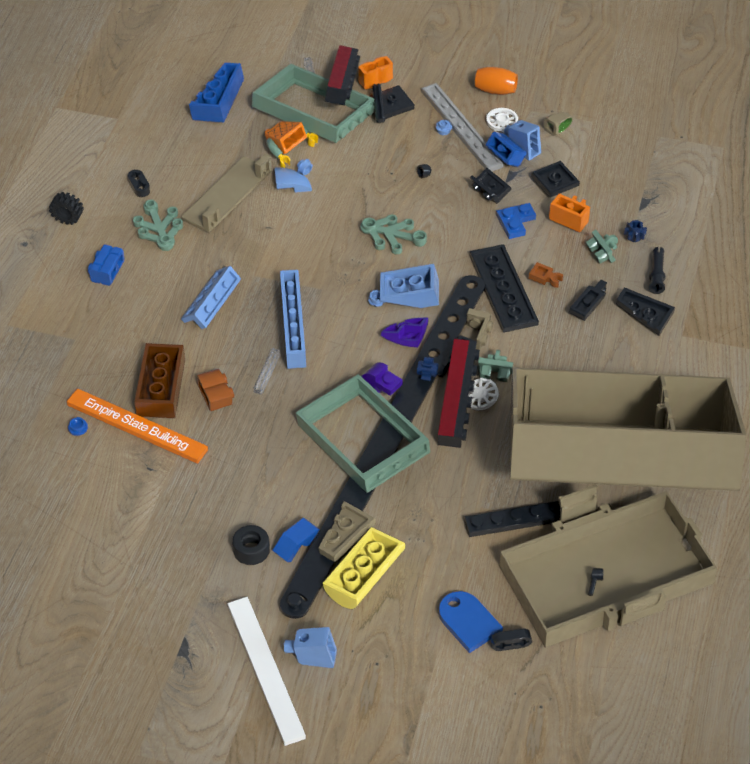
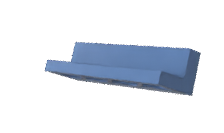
M231 266L219 269L214 273L181 318L184 323L194 320L201 329L208 326L241 280Z

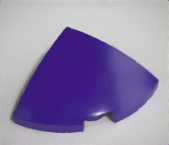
M428 317L407 319L398 325L394 323L386 327L381 332V336L403 346L418 348L426 332Z

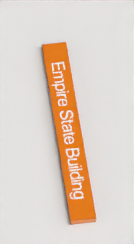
M78 388L67 400V406L197 464L208 451L207 445Z

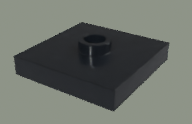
M400 85L382 91L385 119L415 109V104Z
M561 161L531 172L533 180L550 198L578 187L580 181Z

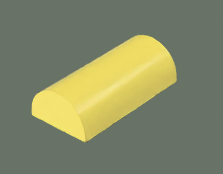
M371 527L323 582L326 593L339 605L348 609L356 608L404 551L405 543Z

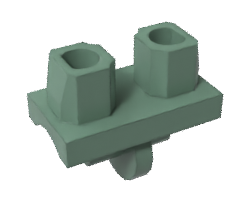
M594 230L592 232L593 237L586 242L589 250L593 252L600 248L599 251L594 253L599 263L609 260L611 263L616 261L612 255L611 248L613 250L617 248L618 238L615 235L609 236L606 234L603 239L598 231Z
M496 350L495 355L488 354V358L479 357L480 378L490 379L491 371L498 372L497 379L499 381L507 382L510 374H512L513 362H508L507 356H500V350Z

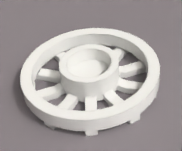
M496 108L488 113L486 121L488 127L492 128L495 132L501 131L504 133L505 126L516 123L518 116L510 109Z
M479 378L474 380V392H471L473 394H470V397H474L472 404L476 401L478 405H472L471 409L484 410L491 407L499 396L497 385L491 379ZM492 390H495V394H493V393H488V392H489V391H492Z

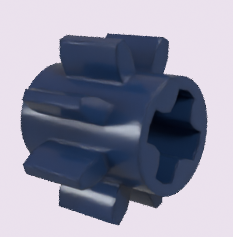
M638 220L627 223L624 229V235H628V240L631 242L644 240L647 232V227H643V222Z
M424 357V361L419 360L417 375H422L421 380L430 381L431 377L437 376L438 363H434V358Z

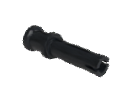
M658 247L653 249V267L649 274L651 281L649 291L653 294H660L665 290V284L663 283L666 279V274L663 271L665 251L662 247H660V252H658Z

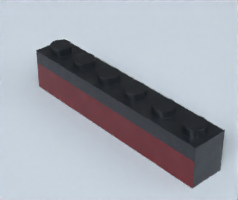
M339 45L327 86L325 102L345 106L346 100H350L360 62L359 49Z
M454 339L438 431V445L461 448L462 441H466L467 429H464L465 424H469L470 418L467 408L472 406L470 392H474L475 381H472V377L477 374V365L474 364L475 360L479 361L480 349H477V341Z

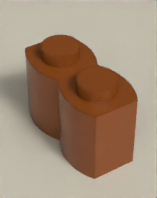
M215 369L197 375L198 387L210 411L232 405L234 392L232 387L227 386L228 381L225 373Z

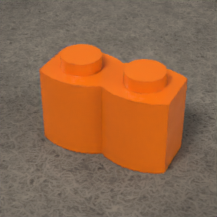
M387 56L375 59L373 62L361 64L358 67L359 84L364 89H371L373 84L389 82L393 79V62Z

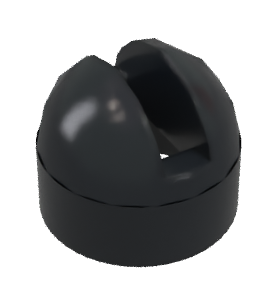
M428 164L417 166V174L421 179L430 176L432 169Z

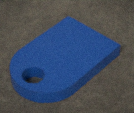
M462 591L452 592L446 595L440 603L439 617L441 622L468 653L490 641L493 634L503 631L502 625L470 593ZM455 601L459 603V606L451 607L448 603Z

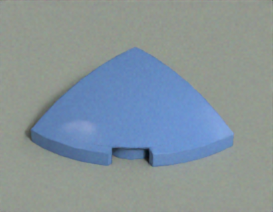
M274 168L277 189L294 188V192L312 191L311 184L304 175L288 168Z

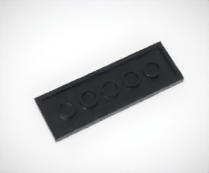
M505 245L470 251L469 256L478 276L485 282L486 295L503 333L539 325V320Z

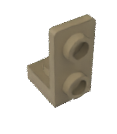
M469 308L467 326L480 329L476 341L477 349L481 350L482 345H486L487 333H490L493 327L491 313Z

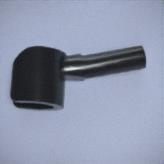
M602 568L592 569L591 584L588 591L589 596H593L596 580L603 581Z

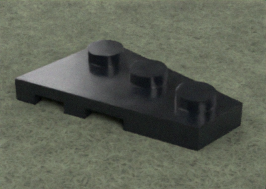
M625 287L616 300V304L658 336H660L675 311V307Z

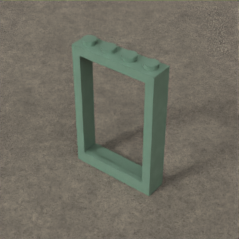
M289 64L255 90L252 98V107L286 122H302L309 132L334 143L340 141L369 115H372L375 108L373 106L374 98L352 89L350 100H346L345 105L355 109V111L339 125L334 126L274 100L293 84L326 97L329 79L293 64Z
M359 374L296 412L298 426L366 493L430 453L429 439ZM358 395L410 442L409 445L365 473H362L313 425V423Z

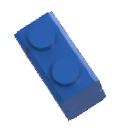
M493 132L486 143L488 149L492 150L501 160L511 166L518 167L527 153L504 133Z
M104 244L101 250L96 252L94 262L88 266V273L92 282L108 286L112 284L125 260L122 248H113Z

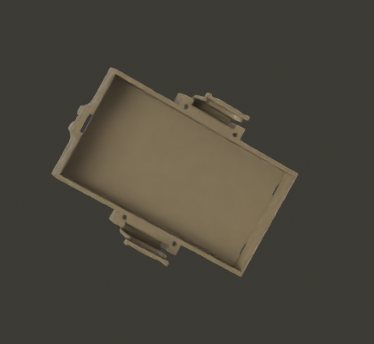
M593 484V486L559 497V505L561 507L560 520L552 523L550 534L500 551V569L545 648L604 626L607 632L616 629L617 624L621 627L664 611L667 601L714 584L717 567L701 544L702 533L692 518H687L681 514L667 491L613 511L606 503L599 506V511L596 512V491L598 486ZM684 538L687 539L692 547L689 551H686L681 543ZM602 568L603 581L596 580L593 596H589L588 591L591 584L592 569Z

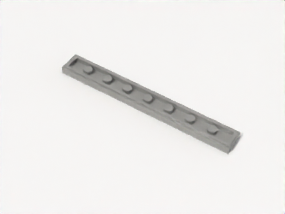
M434 83L423 87V95L442 118L450 122L452 130L484 169L489 168L491 171L503 168V162L486 147L485 140L439 85Z

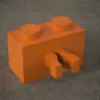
M558 194L550 204L549 219L581 232L589 222L590 206L586 205L585 199L578 202L575 195L571 199Z

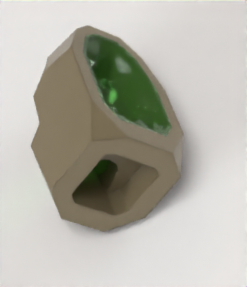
M568 112L553 113L544 120L543 126L551 135H560L572 124L573 117Z

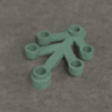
M152 199L147 200L144 204V212L146 215L151 216L154 224L144 221V218L140 215L133 218L134 226L142 227L138 229V236L140 239L157 242L161 250L169 251L175 244L174 236L183 228V220L176 218L178 216V209L176 207H169L167 209L168 215L161 222L158 215V204ZM172 222L173 227H172L171 230L166 234V231H165V230L167 229V227L169 226V224ZM149 230L157 232L159 236L149 233Z
M393 214L377 221L373 218H365L360 225L362 232L371 235L375 242V249L383 250L385 248V240L380 238L378 234L382 233L390 243L392 253L396 255L402 253V244L398 243L395 237L413 241L418 247L424 246L427 242V234L424 231L418 230L413 234L399 231L401 229L412 230L414 228V221L412 219H405L403 222L397 223V216Z

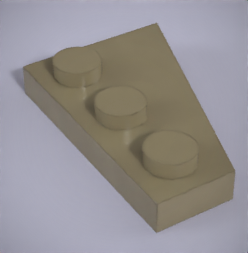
M345 501L341 506V512L334 519L335 523L327 531L319 546L320 554L334 562L376 524L374 517Z

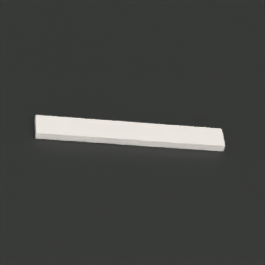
M248 597L228 603L229 611L284 745L306 739L304 730Z

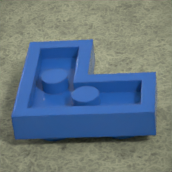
M530 203L497 210L496 214L508 239L525 236L526 230L522 223L536 220V213Z

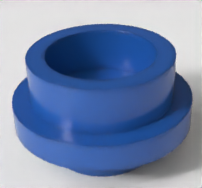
M76 417L70 421L68 430L72 435L80 436L87 432L88 424L83 418Z

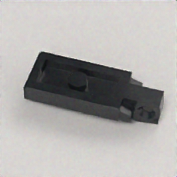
M600 280L595 287L588 286L570 307L569 313L585 321L604 299L607 282Z

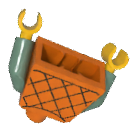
M282 121L265 131L266 144L272 154L280 159L281 168H285V163H288L290 166L289 156L283 154L288 153L305 138H308L307 143L311 147L318 143V135L310 134L302 122Z

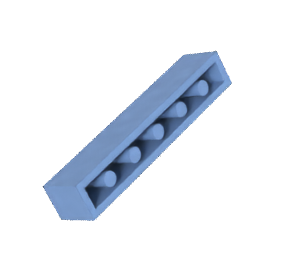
M280 271L287 369L306 367V352L299 271Z

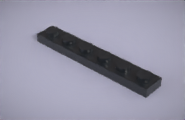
M559 501L476 514L465 516V524L469 537L552 524L560 520L561 507Z

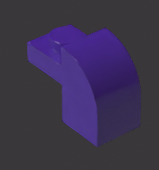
M381 362L375 363L361 376L378 393L383 391L390 396L403 385V379L388 371V365Z

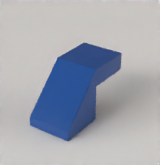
M302 518L282 534L272 551L286 562H291L302 545L310 546L320 529L306 518Z

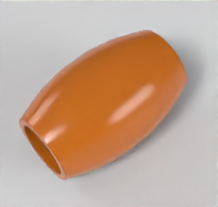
M484 67L477 70L475 77L476 88L498 95L516 92L518 74L499 67Z

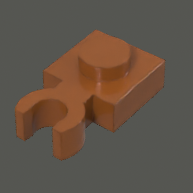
M537 262L530 271L528 279L543 285L549 282L553 287L558 288L559 281H563V274L553 273V268Z

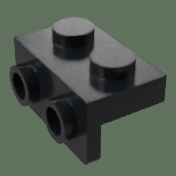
M486 168L477 178L473 175L470 177L473 182L471 184L472 187L478 192L481 190L483 196L488 201L493 200L496 204L512 190L506 182L489 168Z

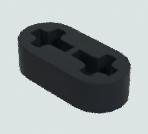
M131 170L128 173V181L135 195L138 197L148 196L150 194V185L141 170Z
M528 629L497 632L490 638L493 650L495 651L520 649L532 644L531 634Z

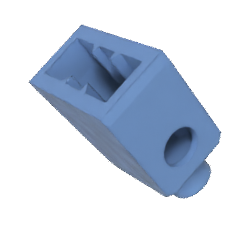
M519 120L513 125L505 127L504 133L527 152L524 157L525 159L530 161L541 154L540 128L538 125Z
M329 627L299 629L296 632L295 640H285L284 652L295 653L300 664L334 668L337 648Z

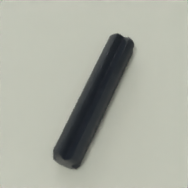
M377 83L372 85L376 122L384 123L385 113L381 85Z

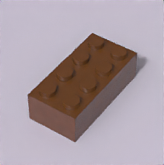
M145 344L135 397L137 415L141 417L176 418L185 365L184 345Z

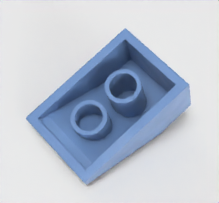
M429 264L380 273V301L418 308L439 305V278L435 265Z

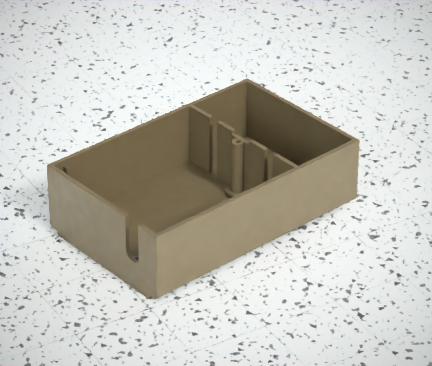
M534 368L512 369L509 421L510 480L739 491L741 489L747 435L730 378Z

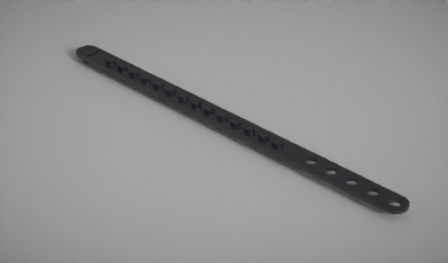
M468 275L460 280L407 374L403 385L391 403L411 423L436 377H431L430 381L421 380L422 375H417L419 360L424 361V357L434 358V363H438V376L439 369L444 362V358L452 348L454 339H458L467 323L469 308H475L485 290V282L478 276ZM469 283H475L477 287L471 289L468 288L466 285ZM459 300H466L468 304L459 305L457 302ZM454 316L459 320L457 322H450L448 318ZM440 334H447L449 338L442 340L438 336ZM437 351L440 355L438 357H431L429 352ZM383 418L356 467L362 473L370 470L395 454L404 437ZM351 477L348 479L280 601V610L283 615L292 619H298L308 613L323 582L335 563L320 554L319 546L327 531L335 523L334 519L341 512V506L344 501L364 511L376 488L366 493Z

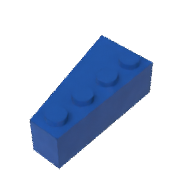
M225 62L214 75V79L205 85V90L197 94L195 101H191L189 108L193 120L225 122L244 81L241 63Z

